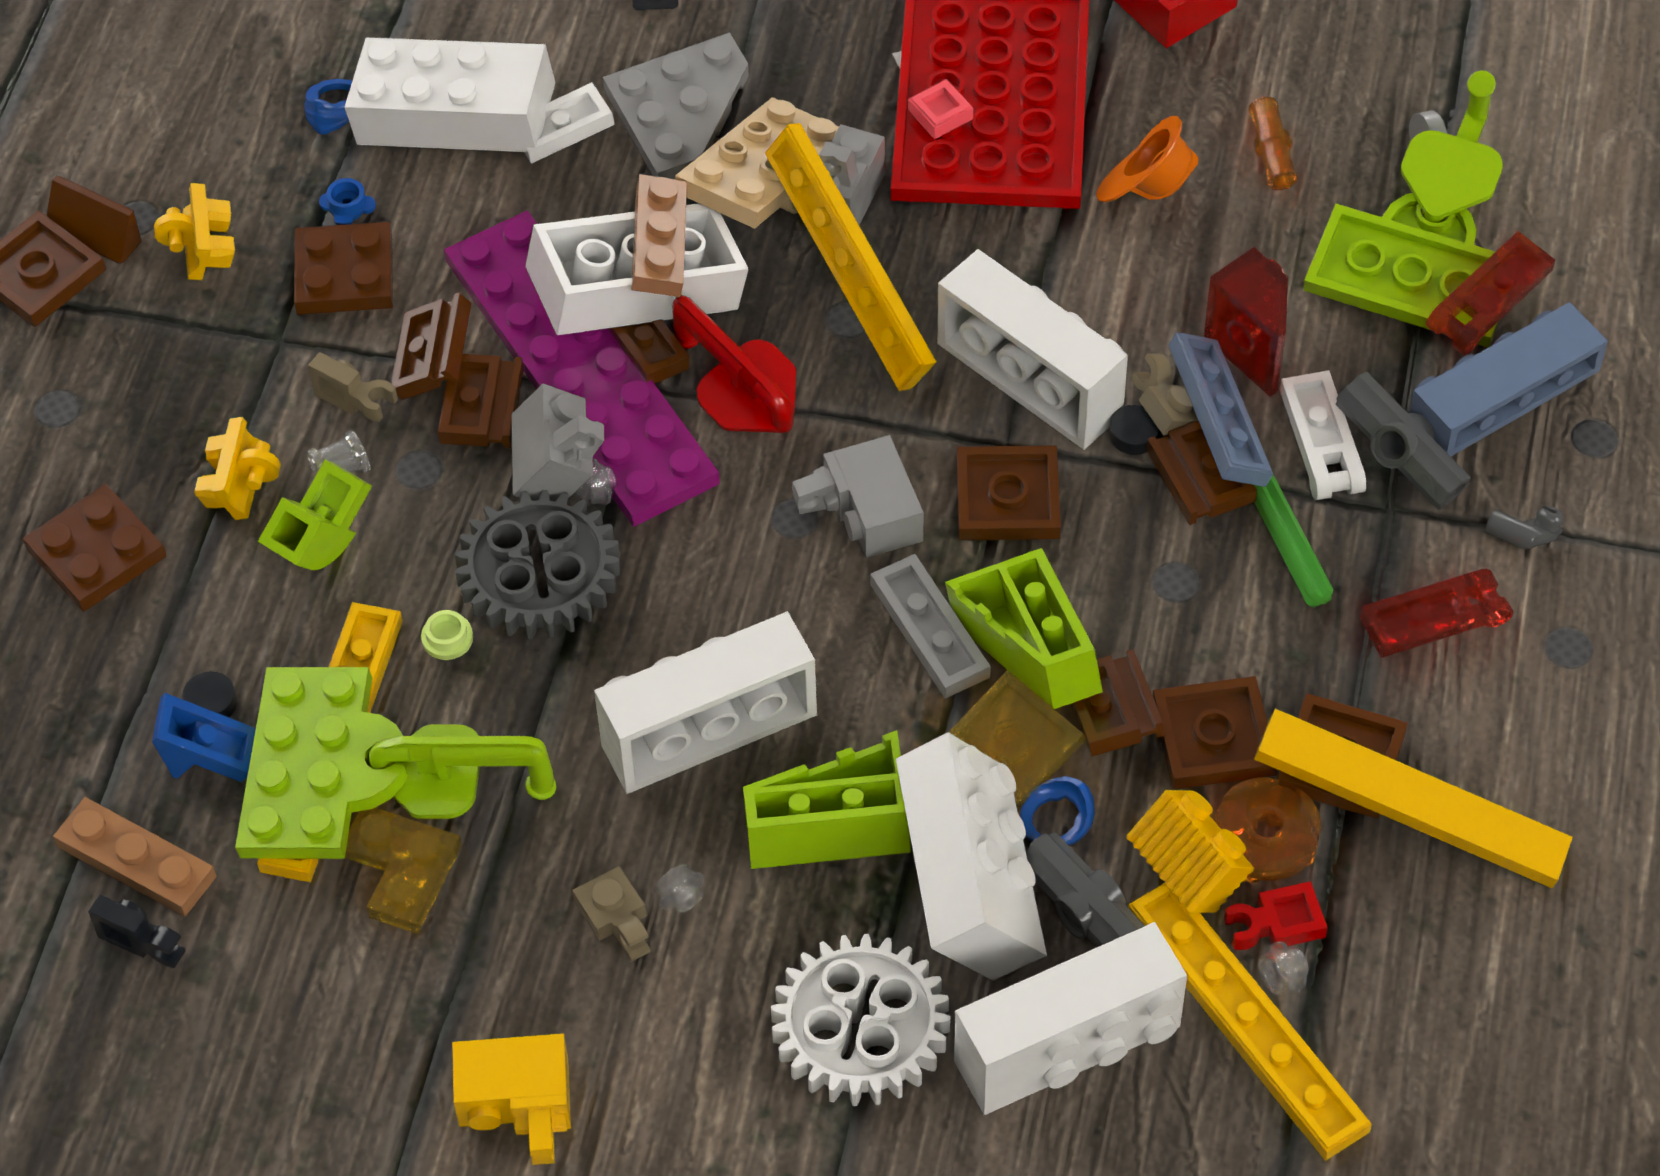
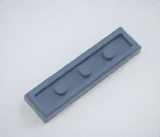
M1176 332L1168 346L1222 479L1266 487L1273 476V472L1218 340Z

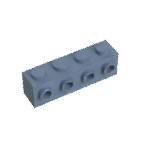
M1568 302L1554 311L1547 310L1542 312L1531 324L1515 333L1508 332L1503 334L1491 347L1476 355H1466L1452 369L1438 377L1430 376L1421 381L1413 391L1409 413L1420 414L1428 419L1434 430V440L1451 457L1599 372L1608 340Z

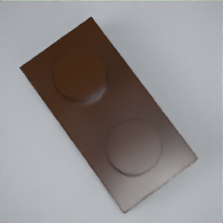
M662 319L648 323L608 328L646 382L652 380L656 384L689 369L690 356Z

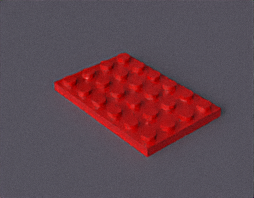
M1089 0L905 1L891 179V201L1081 208ZM947 79L973 107V119L934 139L908 111V99Z

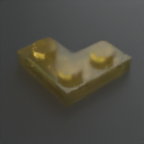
M378 808L359 811L349 829L345 858L385 871L366 907L369 918L418 934L462 844L460 835Z

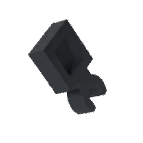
M99 895L88 911L98 938L144 958L146 954H149L159 963L175 968L186 951L184 947L177 945L181 939L179 933L164 926L150 924L146 912L129 900L121 899L119 902Z

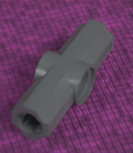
M1368 372L1358 375L1337 396L1335 405L1371 440V451L1377 462L1387 468H1398L1438 510L1446 507L1468 486L1471 477L1434 440V430L1428 419L1420 414H1408ZM1399 434L1404 439L1406 447L1401 442Z
M1056 832L1052 834L1044 833L1031 842L1026 851V856L1034 871L1036 884L1052 899L1059 919L1072 935L1078 939L1087 937L1096 947H1099L1145 926L1126 906L1123 892L1114 879L1101 869H1096L1093 872Z

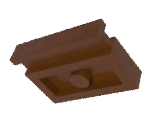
M460 292L454 294L453 301L446 302L440 299L404 312L391 381L396 388L397 396L401 400L439 388L443 380L448 379L451 383L458 381L472 304Z
M462 354L458 381L451 383L447 379L438 428L440 444L489 447V443L493 442L503 443L504 448H511L512 413L518 408L524 372L522 357H515L514 361H503L501 356Z
M1199 421L1168 431V436L1157 440L1155 436L1147 439V452L1189 525L1195 524L1197 518L1206 515L1212 518L1256 501L1257 489L1254 485L1222 479Z
M1134 649L1127 650V656L1115 660L1112 659L1111 655L1097 659L1103 692L1071 703L1091 757L1141 743V737L1156 733L1157 738L1165 736L1163 721Z

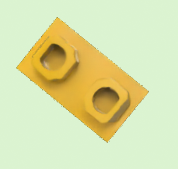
M191 183L189 187L190 204L183 208L182 213L177 207L167 209L166 214L159 217L154 223V236L159 243L169 246L170 251L175 253L181 252L185 245L188 279L202 280L206 267L230 268L235 253L234 237L210 235V231L228 232L231 220L230 201L206 198L205 184Z
M243 417L229 419L226 434L208 437L205 448L206 460L214 469H217L216 474L198 477L194 491L196 497L206 508L225 507L235 520L249 518L255 490L261 488L262 482L274 481L279 476L281 468L279 459L270 453V444L253 437L246 428L247 422Z

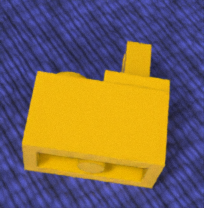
M564 1033L452 1042L453 1097L459 1127L469 1126L475 1130H492L501 1124L513 1123L516 1135L529 1134V1150L532 1165L555 1163L554 1132H565L567 1129H571L569 1064Z

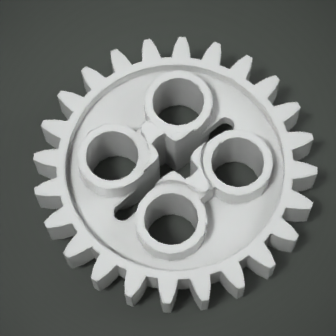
M864 934L860 947H852L848 937L842 935L840 950L833 951L824 941L820 942V958L816 960L811 955L803 952L801 954V968L803 972L788 967L785 970L788 986H776V1002L779 1004L771 1006V1019L773 1023H776V1025L772 1026L773 1043L781 1044L778 1047L779 1060L781 1063L793 1061L791 1064V1077L794 1080L809 1074L808 1090L810 1093L816 1092L824 1084L829 1086V1101L833 1103L842 1091L850 1093L852 1106H857L861 1094L869 1092L873 1102L879 1105L882 1098L881 1090L889 1088L898 1099L901 1098L902 1081L906 1079L917 1087L921 1086L922 1072L920 1067L929 1071H935L937 1068V1056L935 1053H945L947 1037L943 1034L950 1032V1016L945 1014L949 1011L948 995L940 994L942 992L941 977L932 976L927 978L929 975V961L927 959L911 965L912 948L909 946L902 949L897 955L892 953L891 938L888 937L882 942L879 949L872 948L869 934ZM877 979L879 981L869 998V1015H864L861 1019L856 1035V1046L852 1056L847 1060L842 1059L852 1041V1023H857L862 1015L869 983L871 980ZM842 983L855 987L853 990L845 993L832 989L835 985ZM900 999L907 1002V1005L901 1008H890L884 1005V1003L888 1000ZM821 1030H832L838 1034L827 1040L813 1036ZM873 1046H884L890 1050L887 1054L881 1056L871 1055L866 1052L867 1049Z

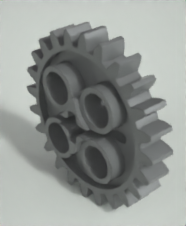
M542 490L539 499L536 501L531 500L527 491H522L520 503L514 505L509 498L504 496L502 497L503 510L498 512L486 506L484 507L486 522L476 519L469 521L471 535H460L461 550L455 552L457 585L461 588L463 602L471 603L473 615L477 618L486 614L488 627L491 629L504 621L508 636H512L521 626L526 627L528 639H533L537 628L544 627L548 636L553 638L556 625L561 623L567 630L573 632L575 631L573 618L579 616L583 620L591 622L593 620L591 605L605 609L607 607L606 593H615L617 590L615 577L621 575L618 540H614L612 525H603L602 512L600 510L588 514L587 501L584 499L571 507L569 506L568 493L563 492L557 501L554 502L550 501L548 490ZM530 529L536 530L549 594L547 598H541L538 593L527 535ZM508 546H514L513 548H510V549H503V548L508 547ZM566 578H573L569 581H560ZM516 587H523L519 590H510Z

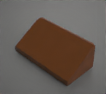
M56 175L53 178L47 217L97 254L116 263H123L142 242L134 210L61 176Z

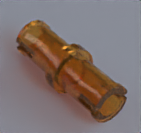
M1273 97L1258 98L1248 108L1256 133L1253 143L1256 154L1263 159L1268 186L1270 185L1272 190H1285L1292 187L1298 180L1289 151L1292 147L1291 136L1283 128L1278 110L1279 105L1276 99Z

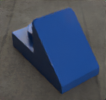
M164 693L160 697L152 743L175 779L179 778L195 764L242 782L248 776L256 728Z

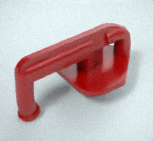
M683 295L675 297L672 303L675 338L684 349L693 348L700 342L720 362L698 384L697 400L700 407L726 431L771 433L790 431L794 425L796 368L794 364L775 345L765 340H751L739 347L691 298Z

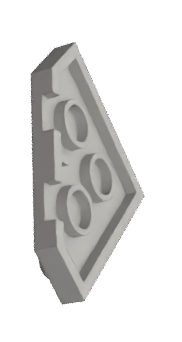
M729 32L604 76L603 86L604 91L652 176L675 179L676 174L709 149L715 135L719 136L732 110V101L739 89H743L749 77L748 62Z

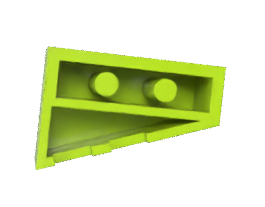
M1042 548L945 582L950 606L973 641L1052 709H1057L1103 692L1095 649Z
M897 730L882 735V743L861 751L854 752L852 747L836 752V760L809 770L804 764L744 786L745 817L751 869L910 853L911 838L896 758L901 756Z

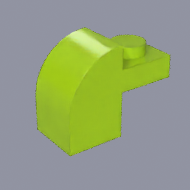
M325 459L301 503L284 497L281 498L258 542L297 566L310 570L322 569L337 559L356 535V532L349 527L371 490L372 485L336 463Z

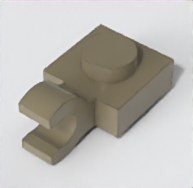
M319 352L308 364L314 395L352 415H355L360 410L366 418L380 422L383 418L381 406L374 401L386 399L393 404L398 401L396 388L392 383L386 380L362 382L357 369L345 360H335Z
M1161 353L1146 354L1144 359L1151 368V374L1149 372H1134L1132 380L1135 386L1144 392L1139 401L1161 433L1168 435L1170 430L1199 421L1185 386L1172 385V369L1168 358Z
M620 866L572 890L574 902L599 941L614 933L631 961L651 952L650 947L644 940L648 938V933L640 922L642 918L647 916L645 904Z

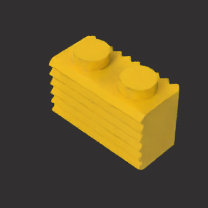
M1165 790L1127 834V840L1133 843V847L1139 850L1141 856L1146 858V862L1153 867V871L1157 872L1159 878L1166 882V886L1172 889V894L1179 897V902L1185 905L1186 910L1191 913H1214L1220 909L1223 903L1227 902V898L1234 893L1235 889L1240 887V883L1247 879V875L1254 871V867L1243 855L1246 847L1241 839L1231 831L1221 829L1210 817L1213 808L1203 796L1192 790Z

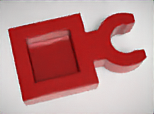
M1311 881L1260 892L1257 901L1258 908L1239 903L1225 909V925L1243 923L1249 928L1246 931L1234 933L1232 941L1234 950L1250 949L1258 943L1260 938L1267 936L1270 938L1273 950L1326 938L1328 927Z

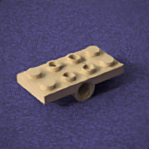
M772 97L676 174L675 180L687 181L686 198L755 229L779 208L793 214L798 212L765 155L767 149L788 124L801 123L819 155L825 142H832L839 127L828 119L818 118L795 108L788 101L777 100Z

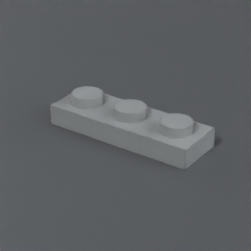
M916 554L870 574L871 587L945 699L990 678L991 666Z

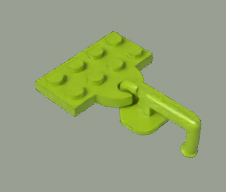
M1480 70L1470 75L1467 81V88L1470 92L1468 108L1457 136L1429 130L1417 134L1411 140L1401 164V174L1412 193L1405 194L1391 203L1382 217L1335 204L1304 279L1303 291L1488 348L1490 347L1521 263L1519 258L1474 245L1476 226L1472 214L1467 210V208L1485 202L1493 196L1503 169V161L1500 154L1492 147L1478 143L1488 118L1491 94L1496 87L1495 78L1491 73Z
M266 667L235 849L240 858L345 859L352 812L373 809L393 797L412 817L417 819H452L466 813L474 804L480 766H527L529 776L525 782L526 791L535 799L546 800L551 798L556 791V781L554 780L553 769L546 746L540 739L529 736H479L472 728L459 724L426 725L411 736H403L395 723L380 714L367 712L372 685L369 667Z

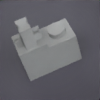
M840 124L832 142H825L819 156L855 220L860 225L885 175V137Z
M542 384L512 413L513 496L521 498L522 491H527L531 500L536 501L539 499L542 490H548L550 501L556 502L563 492L568 493L569 498L593 476V455L604 442V424L598 421H590L586 417L585 398Z
M890 435L824 453V466L814 470L813 474L792 483V495L799 514L825 509L827 511H836L840 522L844 521L850 540H859L866 558L923 542L924 512Z

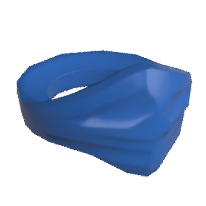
M325 80L313 85L306 92L304 103L306 119L317 133L328 134L349 123L345 110L346 100L334 104L319 99V97L330 90L342 89L350 91L352 80Z
M1068 776L1049 779L1037 786L1021 807L1020 817L1025 826L1026 838L1033 842L1041 836L1033 826L1032 819L1035 811L1049 801H1060L1066 798L1076 806L1079 814L1075 817L1074 826L1060 837L1069 846L1080 841L1091 829L1095 816L1094 797L1089 787L1081 780Z

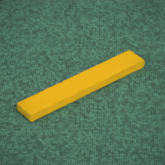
M801 123L788 124L767 149L765 155L899 392L912 389L934 366L936 360Z
M352 602L329 667H369L372 685L367 712L371 713L403 618L401 611ZM259 858L257 865L260 873L311 883L319 859Z
M1276 708L1270 717L1254 760L1550 888H1553L1559 880L1573 838L1570 835Z
M1166 882L1128 905V909L1145 926L1153 922L1156 923L1187 974L1186 988L1325 1161L1370 1133L1372 1123L1200 913H1191L1186 910L1185 905L1179 902V897L1172 894V889L1166 886Z

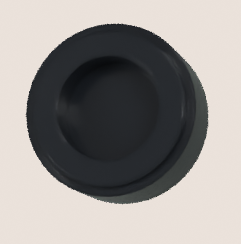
M1142 405L1124 406L1118 409L1111 418L1110 440L1123 453L1131 455L1147 453V439L1155 436L1156 440L1159 439L1160 430Z
M209 671L197 674L186 683L183 689V700L226 717L232 715L237 705L233 683L227 676L219 672Z

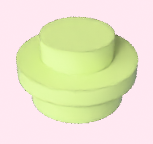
M442 610L428 618L421 632V640L425 651L429 655L441 660H451L462 656L469 650L473 642V631L468 620L452 610Z

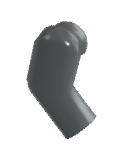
M1543 506L1537 512L1536 518L1521 521L1495 509L1487 522L1485 532L1519 548L1529 549L1554 542L1562 533L1560 526L1563 524L1564 516L1557 508Z

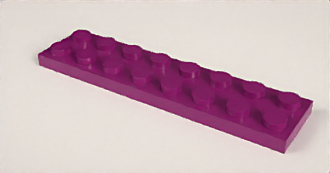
M528 210L444 249L446 263L513 358L522 357L524 373L537 390L542 384H546L585 398L586 417L590 421H598L604 424V442L593 455V471L633 527L720 484L719 472L654 382L652 380L646 382L608 328L564 335L556 334L525 267L533 226L537 224Z

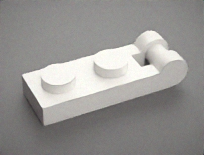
M1330 371L1282 378L1280 393L1309 476L1310 489L1314 500L1331 498L1332 492L1347 490L1348 494L1365 492V472L1345 414L1335 405L1338 394ZM1341 464L1343 471L1328 472L1326 465Z

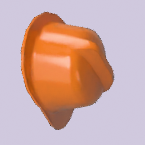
M1170 116L1162 120L1147 134L1135 150L1114 167L1098 187L1096 197L1099 202L1116 200L1129 191L1148 200H1157L1172 195L1182 186L1197 166L1199 159L1180 136L1182 130L1180 117Z

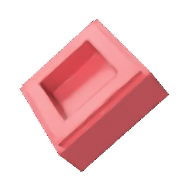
M947 79L908 99V111L934 139L973 119V107Z

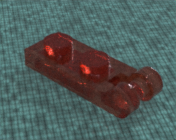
M1517 231L1432 311L1426 321V326L1437 335L1444 333L1453 340V348L1462 355H1467L1497 322L1553 271L1556 260ZM1462 310L1473 318L1466 325L1456 318Z
M1480 569L1364 605L1361 608L1360 619L1380 657L1383 658L1485 625L1489 628L1501 626L1512 618L1514 611L1505 597H1500L1497 593L1498 582L1490 569ZM1468 598L1476 599L1479 603L1471 605Z

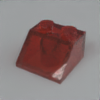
M1253 247L1210 277L1204 337L1218 340L1224 356L1271 397L1278 392L1286 335L1288 276L1276 261L1266 258Z

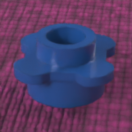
M342 178L334 181L328 187L327 192L319 199L320 208L329 211L334 216L336 225L352 224L363 213H372L376 207L375 199L365 195L363 185L351 178Z

